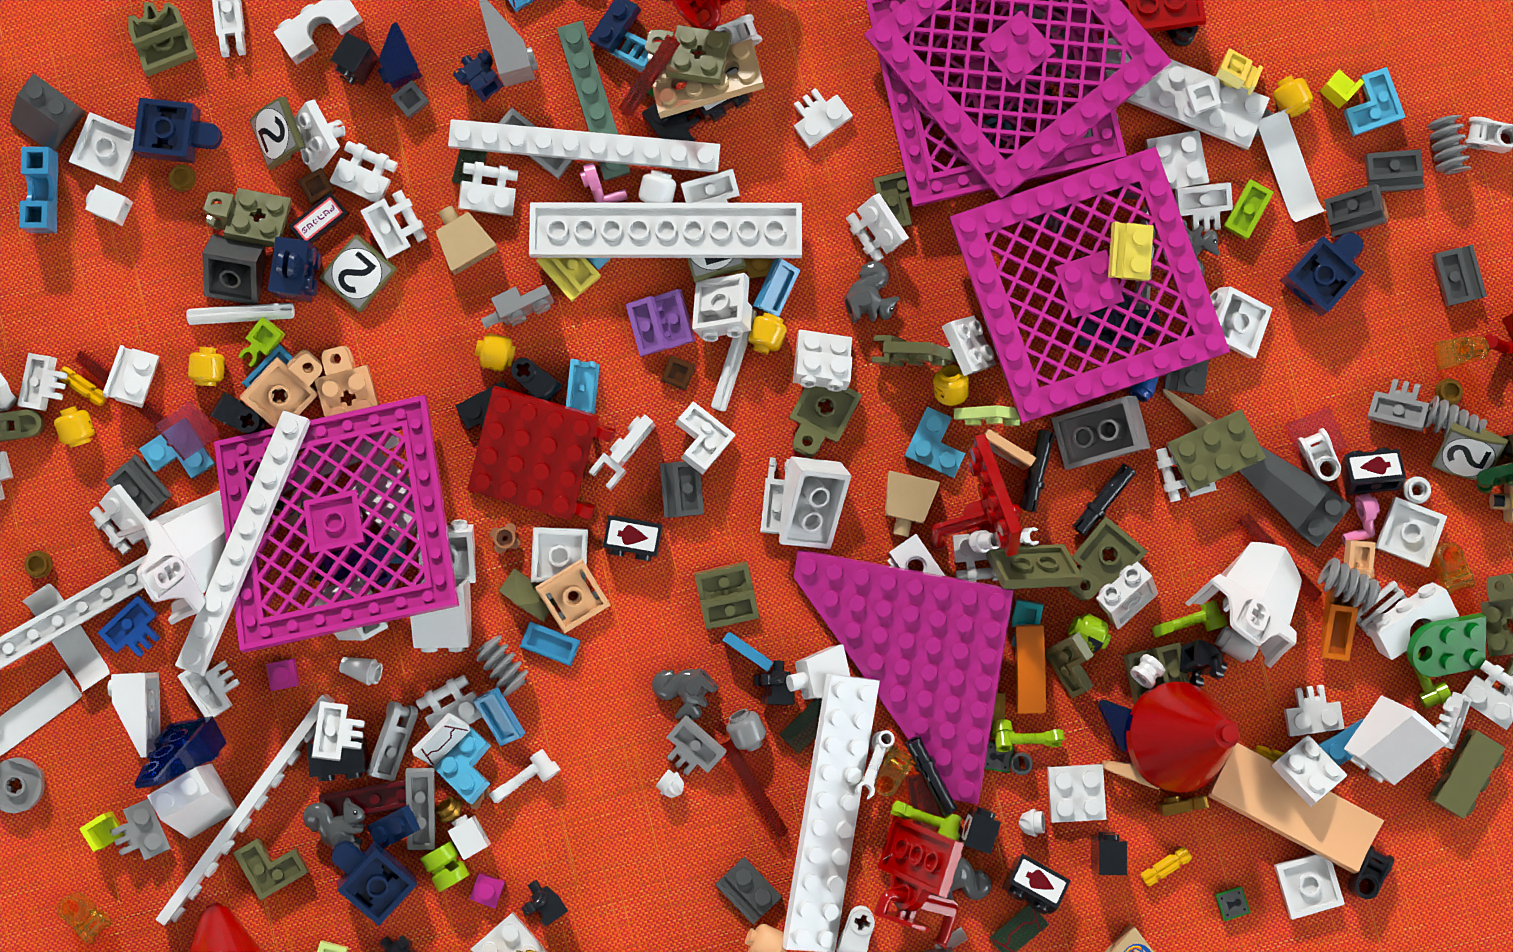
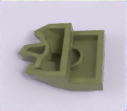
M144 2V16L138 19L135 15L128 16V31L147 77L198 58L191 35L178 8L169 2L164 4L160 12L157 11L153 2Z

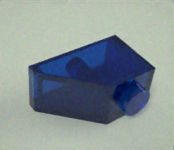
M397 22L393 23L378 59L382 68L378 69V72L384 84L390 83L393 89H397L411 80L414 81L423 77L400 26Z
M1104 699L1096 700V704L1118 751L1124 752L1128 750L1126 731H1130L1133 717L1130 715L1131 709Z

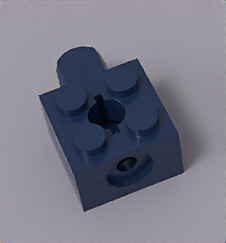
M139 97L132 151L141 158L194 163L196 148H218L222 143L223 134L214 123L200 121L201 110L193 103Z
M1350 232L1341 235L1333 244L1322 236L1312 244L1280 281L1321 317L1332 309L1364 273L1353 263L1362 252L1363 241L1357 234Z
M276 237L268 291L279 299L311 303L312 296H316L318 281L315 280L316 269H320L322 255L319 253V249L306 240Z
M1122 293L1125 301L1117 304V306L1128 311L1133 298ZM1135 307L1132 311L1133 314L1144 319L1149 310H1138ZM1107 308L1091 313V315L1102 319ZM1111 310L1106 322L1119 328L1125 316ZM1154 311L1150 322L1160 326V318ZM1081 317L1076 318V327H1077V325H1078V323H1079ZM1129 318L1124 331L1137 336L1142 324ZM1085 319L1080 331L1094 337L1099 324ZM1103 327L1098 339L1111 345L1117 333ZM1146 327L1143 336H1151L1156 331ZM1077 336L1075 350H1087L1091 342ZM1120 336L1115 348L1122 351H1130L1134 341ZM1096 344L1093 347V350L1108 351Z
M347 840L337 843L332 850L333 864L345 873L337 881V891L378 926L417 886L416 876L375 841L364 853Z

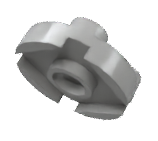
M16 757L0 763L1 811L7 813L32 809L40 801L45 788V774L31 760ZM18 778L22 784V789H18L14 793L13 787L9 784L10 781H15Z

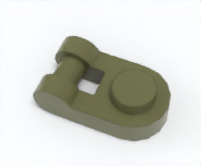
M34 410L0 413V442L38 436L42 433L45 426L43 416ZM14 421L15 430L13 431L9 429V422Z

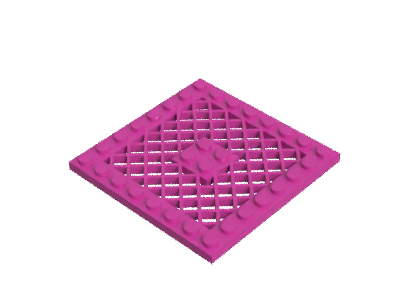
M906 0L864 33L867 41L999 199L1009 195L1172 63L1170 58L1120 0H1081L1083 4H1074L1073 0H1068V3L1053 2V0H961L972 2L971 13L955 12L957 0L952 1L951 11L940 10L952 0ZM976 2L991 3L990 15L974 14ZM995 4L1010 5L1009 17L994 15ZM1014 5L1029 6L1028 18L1022 10L1013 16ZM1033 7L1048 8L1047 20L1032 19ZM1052 9L1067 10L1066 22L1051 20ZM1072 10L1087 12L1086 23L1071 22ZM1091 13L1101 25L1090 24ZM931 18L930 28H920L924 22ZM935 18H951L950 29H934ZM954 20H970L969 32L954 31ZM974 20L989 22L988 34L973 32ZM993 22L1004 23L992 33ZM1035 26L1046 27L1045 38ZM1050 27L1064 28L1065 39H1049ZM1070 29L1085 30L1084 42L1069 41ZM1089 31L1104 32L1103 44L1088 43ZM1108 33L1118 45L1107 44ZM910 34V41L908 45V43L904 39ZM914 35H929L928 47L913 46ZM933 36L949 37L947 49L933 48ZM953 37L968 39L967 50L951 49ZM972 39L983 40L979 43V48L982 52L970 51ZM1052 46L1064 47L1062 59L1051 58L1056 52ZM1068 48L1083 49L1082 61L1067 60ZM1087 49L1102 51L1101 63L1086 61ZM1106 51L1121 52L1120 64L1105 63ZM916 53L927 54L926 65ZM1127 54L1131 60L1125 64V57ZM931 55H946L945 67L930 66ZM950 57H966L965 69L949 68ZM970 58L985 59L984 71L968 70ZM989 60L999 72L988 71ZM1042 65L1041 76L1030 75ZM1046 65L1062 66L1061 77H1045ZM1066 66L1080 67V80L1065 78ZM1085 68L1100 69L1099 81L1084 80ZM1105 70L1116 71L1104 81ZM933 73L945 74L943 85ZM948 76H964L963 87H947ZM968 76L983 78L982 90L966 88ZM987 78L1002 79L1001 91L986 90ZM1006 80L1012 87L1021 82L1020 93L1005 92ZM1025 81L1040 83L1039 95L1024 94ZM1044 84L1060 85L1059 97L1043 95ZM1064 85L1079 86L1078 98L1063 97ZM1083 87L1095 88L1082 99ZM949 93L962 95L961 106ZM966 95L981 96L980 108L964 107ZM985 97L1000 98L999 110L984 109ZM1004 98L1019 100L1018 112L1003 111ZM1023 100L1038 101L1037 114L1023 113ZM1043 102L1058 103L1057 116L1041 114ZM1062 104L1074 105L1061 115ZM967 114L979 115L978 127ZM983 115L998 117L997 129L982 128ZM1002 117L1017 118L1016 131L1001 130ZM1021 119L1037 120L1035 133L1020 131ZM1041 121L1053 122L1040 132ZM985 135H996L995 147ZM1000 136L1015 137L1014 150L999 148ZM1019 138L1031 139L1018 150ZM1001 155H1007L1010 157L1005 160Z
M866 0L871 26L876 25L906 0ZM957 0L956 8L958 9L956 12H963L964 9L971 12L972 2ZM1060 0V2L1068 3V0ZM1073 0L1074 4H1083L1081 0ZM952 1L940 11L952 9ZM984 3L980 10L975 8L974 14H985L984 12L990 3ZM995 4V6L1002 9L999 16H1005L1006 13H1009L1010 5ZM1029 6L1023 12L1026 16L1029 13ZM1035 7L1045 13L1042 20H1047L1048 8ZM1013 9V16L1019 11ZM1052 9V18L1057 21L1066 22L1067 10H1062V16ZM1072 10L1071 22L1086 23L1087 12ZM1091 13L1090 24H1095L1093 14ZM931 18L924 22L921 27L930 28ZM944 18V19H946L947 21H949V23H948V25L946 26L945 30H949V29H950V19H951V18ZM958 19L954 20V25L969 32L967 24ZM974 20V22H973V32L980 33V32H978L977 30L974 29L975 26H976L977 23H978V21H975V20ZM993 22L992 33L1003 24ZM1035 26L1039 32L1046 35L1045 27ZM1058 28L1055 33L1050 31L1049 38L1064 40V38L1059 36L1064 28ZM1070 29L1069 41L1084 42L1085 30ZM1089 31L1088 43H1099L1097 31ZM910 34L905 38L910 41ZM919 34L917 38L914 37L913 46L928 47L927 44L922 42L925 35ZM937 36L939 39L933 48H939L943 41L948 43L949 37ZM961 38L959 42L952 39V46L955 47V50H967V46L964 45L967 39ZM978 47L976 51L982 52L981 49ZM1068 48L1067 58L1072 52L1074 60L1082 61L1083 49ZM1087 49L1086 61L1101 63L1102 52L1100 50ZM878 54L913 207L991 190L959 150L955 151L945 145L948 140L946 134L941 141L929 135L936 122L923 109L920 103L918 105L917 99ZM931 55V60L933 57H936L946 65L945 55ZM1053 55V56L1051 57V58H1055V59H1060L1059 57H1057V56H1055V55ZM956 56L950 57V66L952 68L965 69L966 57H963L962 60L964 67L953 61ZM970 58L968 70L984 71L985 59ZM989 60L988 71L999 72ZM1057 65L1051 75L1046 72L1045 77H1056L1062 66ZM1066 66V70L1074 74L1071 79L1078 78L1080 80L1081 68ZM1038 67L1030 75H1034L1036 73L1037 75L1041 76L1042 69ZM1085 68L1084 80L1099 81L1100 69ZM1106 70L1104 71V81L1108 79ZM933 73L938 81L944 84V74ZM959 76L955 83L948 80L947 87L961 88L960 84L964 76ZM968 76L969 89L982 90L983 78ZM987 78L986 90L1001 91L1002 79ZM1006 80L1005 92L1020 93L1021 82L1012 87ZM1025 81L1024 94H1027L1026 90L1034 95H1039L1040 90ZM1045 83L1043 95L1048 96L1045 94V92L1049 88L1050 84ZM1064 85L1063 97L1069 93L1078 98L1077 90L1073 89L1070 85ZM1083 87L1082 99L1095 88ZM966 95L967 100L964 107H969L972 102L973 108H980L981 96ZM985 97L984 109L998 110L994 106L1000 104V98ZM1004 98V104L1010 103L1005 111H1011L1014 105L1019 107V100ZM1034 101L1031 107L1023 103L1022 110L1027 113L1037 114L1038 111L1035 108L1038 105V101ZM1049 103L1053 108L1048 115H1054L1058 103ZM1062 104L1061 111L1065 113L1070 108ZM1113 110L1091 128L1092 137L1085 138L1088 133L1087 131L1026 181L1109 163L1126 157L1116 110ZM920 114L931 120L925 131ZM967 114L969 118L974 122V124L978 127V119ZM1002 117L1001 126L1005 121L1015 128L1017 127L1016 120ZM1022 119L1020 131L1034 132L1024 126L1028 119ZM1042 121L1040 132L1053 122ZM982 122V128H991ZM989 135L987 139L990 143L994 137L996 138V135ZM1000 136V141L1006 144L1004 149H1009L1010 147L1014 149L1015 137L1009 139L1006 136ZM926 140L937 146L931 157ZM941 149L953 156L947 167L935 161ZM1001 155L1005 160L1010 157V156ZM957 159L967 164L966 166L951 169ZM932 166L940 170V172L933 173Z
M1156 147L949 217L1021 424L1230 352ZM1138 183L1140 189L1132 185ZM1122 189L1117 199L1106 195L1107 193ZM1126 190L1139 196L1134 208L1121 202ZM1096 197L1091 208L1080 203ZM1100 199L1114 205L1109 217L1095 210ZM1143 199L1149 215L1138 210ZM1071 206L1066 217L1054 212ZM1074 208L1088 214L1083 225L1069 219ZM1117 208L1131 213L1127 223H1132L1135 216L1148 221V225H1153L1158 240L1153 238L1152 245L1158 247L1153 259L1151 258L1150 274L1154 267L1166 272L1167 275L1162 285L1151 279L1147 282L1141 281L1137 292L1134 293L1123 287L1126 279H1121L1118 284L1117 278H1108L1109 256L1107 250L1097 252L1101 241L1110 245L1111 239L1104 235L1109 225H1112L1115 221L1119 222L1113 219ZM1045 215L1040 226L1028 221ZM1049 216L1062 222L1057 234L1044 228ZM1092 216L1106 222L1100 234L1087 228ZM1019 224L1014 235L1003 230L1004 228ZM1023 225L1037 231L1032 243L1018 237ZM1066 225L1080 231L1075 243L1061 236ZM994 232L988 243L985 235ZM1084 233L1097 239L1092 251L1078 245ZM997 234L1011 240L1006 252L992 246ZM1040 234L1054 240L1049 251L1035 245ZM1015 242L1028 248L1023 260L1009 254ZM1058 242L1072 248L1066 260L1053 254ZM1032 251L1046 257L1041 268L1027 263ZM1075 251L1087 255L1086 257L1071 261ZM1161 251L1167 266L1157 261ZM991 252L1003 257L998 269ZM1006 259L1020 265L1015 278L1001 271ZM1050 259L1062 264L1053 268L1056 276L1044 271ZM1024 268L1038 274L1032 286L1019 280ZM1041 276L1055 282L1050 294L1036 288ZM1170 277H1172L1176 291L1166 287ZM1001 278L1012 283L1007 294ZM1145 284L1159 290L1154 302L1140 296ZM1015 285L1029 291L1024 303L1010 297ZM1058 286L1061 289L1064 301L1054 297ZM1163 292L1176 298L1171 310L1158 304ZM1033 293L1046 299L1042 311L1028 306ZM1122 293L1133 298L1128 311L1117 306V304L1125 301ZM1137 301L1151 307L1145 319L1132 313ZM1050 302L1064 308L1059 320L1045 314ZM1180 302L1186 317L1176 313ZM1009 303L1021 308L1016 320ZM1107 308L1102 319L1091 315V313ZM1111 310L1125 316L1119 328L1106 322ZM1155 310L1168 315L1163 328L1150 322ZM1024 311L1038 316L1033 329L1019 323ZM1067 312H1069L1071 320L1081 317L1076 328L1063 322ZM1129 318L1142 324L1137 336L1124 331ZM1172 318L1186 324L1180 336L1167 330ZM1042 319L1056 325L1051 337L1037 331ZM1085 319L1099 324L1094 337L1080 331ZM1103 327L1117 333L1111 345L1098 339ZM1146 327L1160 333L1154 345L1141 339ZM1059 328L1073 333L1068 346L1055 340ZM1189 328H1190V330H1191V332H1192V336H1189V337L1185 338V336H1186V334H1187V332H1188V330H1189ZM1019 329L1030 334L1025 346ZM1164 335L1175 340V342L1159 347ZM1034 336L1047 342L1042 355L1029 349ZM1077 336L1091 342L1085 354L1072 348ZM1120 336L1134 341L1129 354L1115 348ZM1095 344L1108 350L1103 363L1090 357ZM1138 344L1150 349L1133 356ZM1051 345L1065 351L1060 363L1046 357ZM1069 353L1083 359L1077 371L1064 366ZM1112 353L1125 358L1107 365ZM1028 355L1039 359L1034 371ZM1043 362L1057 368L1051 380L1038 374ZM1086 362H1089L1099 367L1081 373ZM1060 371L1072 375V377L1055 382ZM1037 380L1046 384V386L1039 388Z
M425 395L310 420L311 423L298 453H303L298 460L295 458V464L290 470L278 499L285 503L286 507L278 517L274 514L271 515L275 522L267 533L264 532V537L258 546L234 604L239 649L241 652L254 651L459 606L429 405ZM275 428L214 441L226 544L250 490L249 480L253 482L254 477L252 475L261 464ZM403 430V436L396 431ZM382 435L377 442L370 438L373 436ZM392 435L401 440L393 452L384 447ZM355 441L351 448L343 444L346 442ZM365 441L374 446L366 458L357 453ZM329 446L324 454L317 450ZM341 447L347 453L338 464L331 457ZM404 448L406 449L407 461L399 457ZM380 451L389 456L381 468L372 463ZM315 453L321 459L312 470L305 463L311 454ZM353 457L362 461V464L355 473L346 469ZM398 461L404 467L395 478L388 471L394 462ZM327 463H330L336 469L327 480L320 475V472ZM370 466L377 471V474L370 483H367L361 477ZM301 468L310 473L302 485L293 481ZM344 472L351 479L342 490L335 485V482ZM408 474L410 476L411 487L403 483L404 479L407 477ZM384 476L393 481L385 494L376 489ZM316 478L325 483L317 495L308 490ZM358 482L366 487L361 496L357 489L353 490ZM289 484L298 489L290 501L281 496ZM399 486L408 491L400 504L391 498ZM331 488L339 492L337 494L326 496ZM374 492L381 499L375 508L371 509L365 505V502ZM304 494H306L312 499L303 501V511L296 505L299 503ZM412 500L414 503L415 514L407 509L408 505ZM388 502L397 507L389 520L380 515ZM362 508L370 513L365 522L363 521ZM294 509L301 514V517L292 527L285 520ZM403 512L412 517L404 530L395 525ZM376 518L385 523L377 536L368 530ZM305 524L308 537L300 532ZM416 525L418 529L419 540L414 536L410 535L416 527ZM284 526L290 532L280 543L273 537L280 527ZM392 528L401 534L393 546L384 541ZM366 535L374 540L365 552L357 546L366 545ZM299 536L305 542L298 552L295 553L288 547L295 537ZM407 538L416 543L408 556L399 551ZM271 541L278 548L272 557L268 559L261 553ZM380 544L389 549L381 562L372 557ZM309 549L310 554L313 556L317 555L312 564L303 558ZM344 549L339 558L330 553ZM353 550L362 555L354 568L345 563ZM286 551L293 556V559L283 569L276 563ZM420 552L423 566L414 561ZM395 555L405 560L397 572L387 567ZM326 556L336 561L327 574L319 569ZM259 558L267 562L261 571ZM369 560L378 566L370 578L360 573ZM301 561L309 568L299 580L292 575V572ZM411 565L420 570L412 583L403 578V575ZM342 566L351 571L343 584L333 579ZM276 568L282 574L275 584L271 585L265 579L271 570ZM384 570L393 576L385 589L376 583ZM315 572L324 577L316 590L307 585ZM357 576L366 581L358 594L349 589ZM290 578L297 584L287 596L280 589L287 579ZM399 581L408 586L394 589ZM330 582L339 587L331 600L322 595ZM262 584L270 588L265 597ZM372 587L381 591L380 593L367 595ZM303 588L312 593L304 606L295 601ZM345 593H348L349 595L354 597L352 599L340 601ZM276 594H279L286 600L278 611L275 612L268 606ZM319 598L327 603L313 607ZM292 604L301 609L286 613ZM266 610L274 616L266 617Z

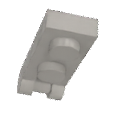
M390 701L386 708L387 716L366 773L372 777L395 781L418 716V708L411 705L403 707L399 702ZM399 717L403 718L401 725L397 724Z

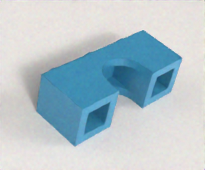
M21 147V174L24 175L27 182L26 201H20L19 228L28 233H57L59 154L50 147Z

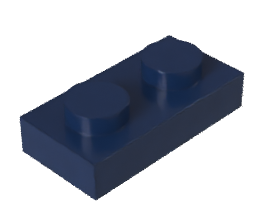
M614 0L589 37L590 42L613 54L641 12L640 7L629 0Z
M409 804L367 826L373 841L383 848L421 829Z

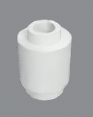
M1228 626L1223 627L1215 641V645L1220 647V651L1241 663H1244L1246 660L1251 661L1258 651L1256 645Z

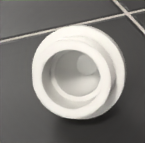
M668 769L655 787L661 791V795L673 798L683 792L684 782L678 772L673 773Z
M1031 809L1023 813L1019 820L1021 830L1033 837L1045 833L1044 812Z

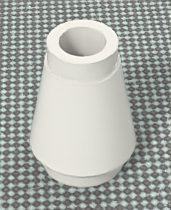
M343 657L339 667L341 673L368 686L371 684L376 685L379 682L383 670V665L378 663L376 659Z

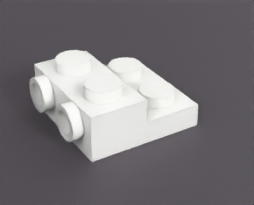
M745 273L696 282L692 329L701 339L714 342L718 340V336L727 335L732 338H739L743 335V332L751 331L752 306L748 303L749 277Z
M1231 286L1218 288L1210 297L1228 347L1248 358H1256L1273 308Z
M799 329L797 333L793 383H798L807 388L818 386L825 387L834 392L846 391L851 380L852 337Z
M454 520L451 522V525H447L455 579L470 578V583H475L474 525L467 524L466 520ZM420 552L418 554L419 564L423 566L422 556Z
M1137 561L1132 566H1126L1120 572L1119 578L1112 584L1108 583L1103 586L1096 599L1099 606L1107 613L1110 622L1119 630L1158 595V591L1152 575Z

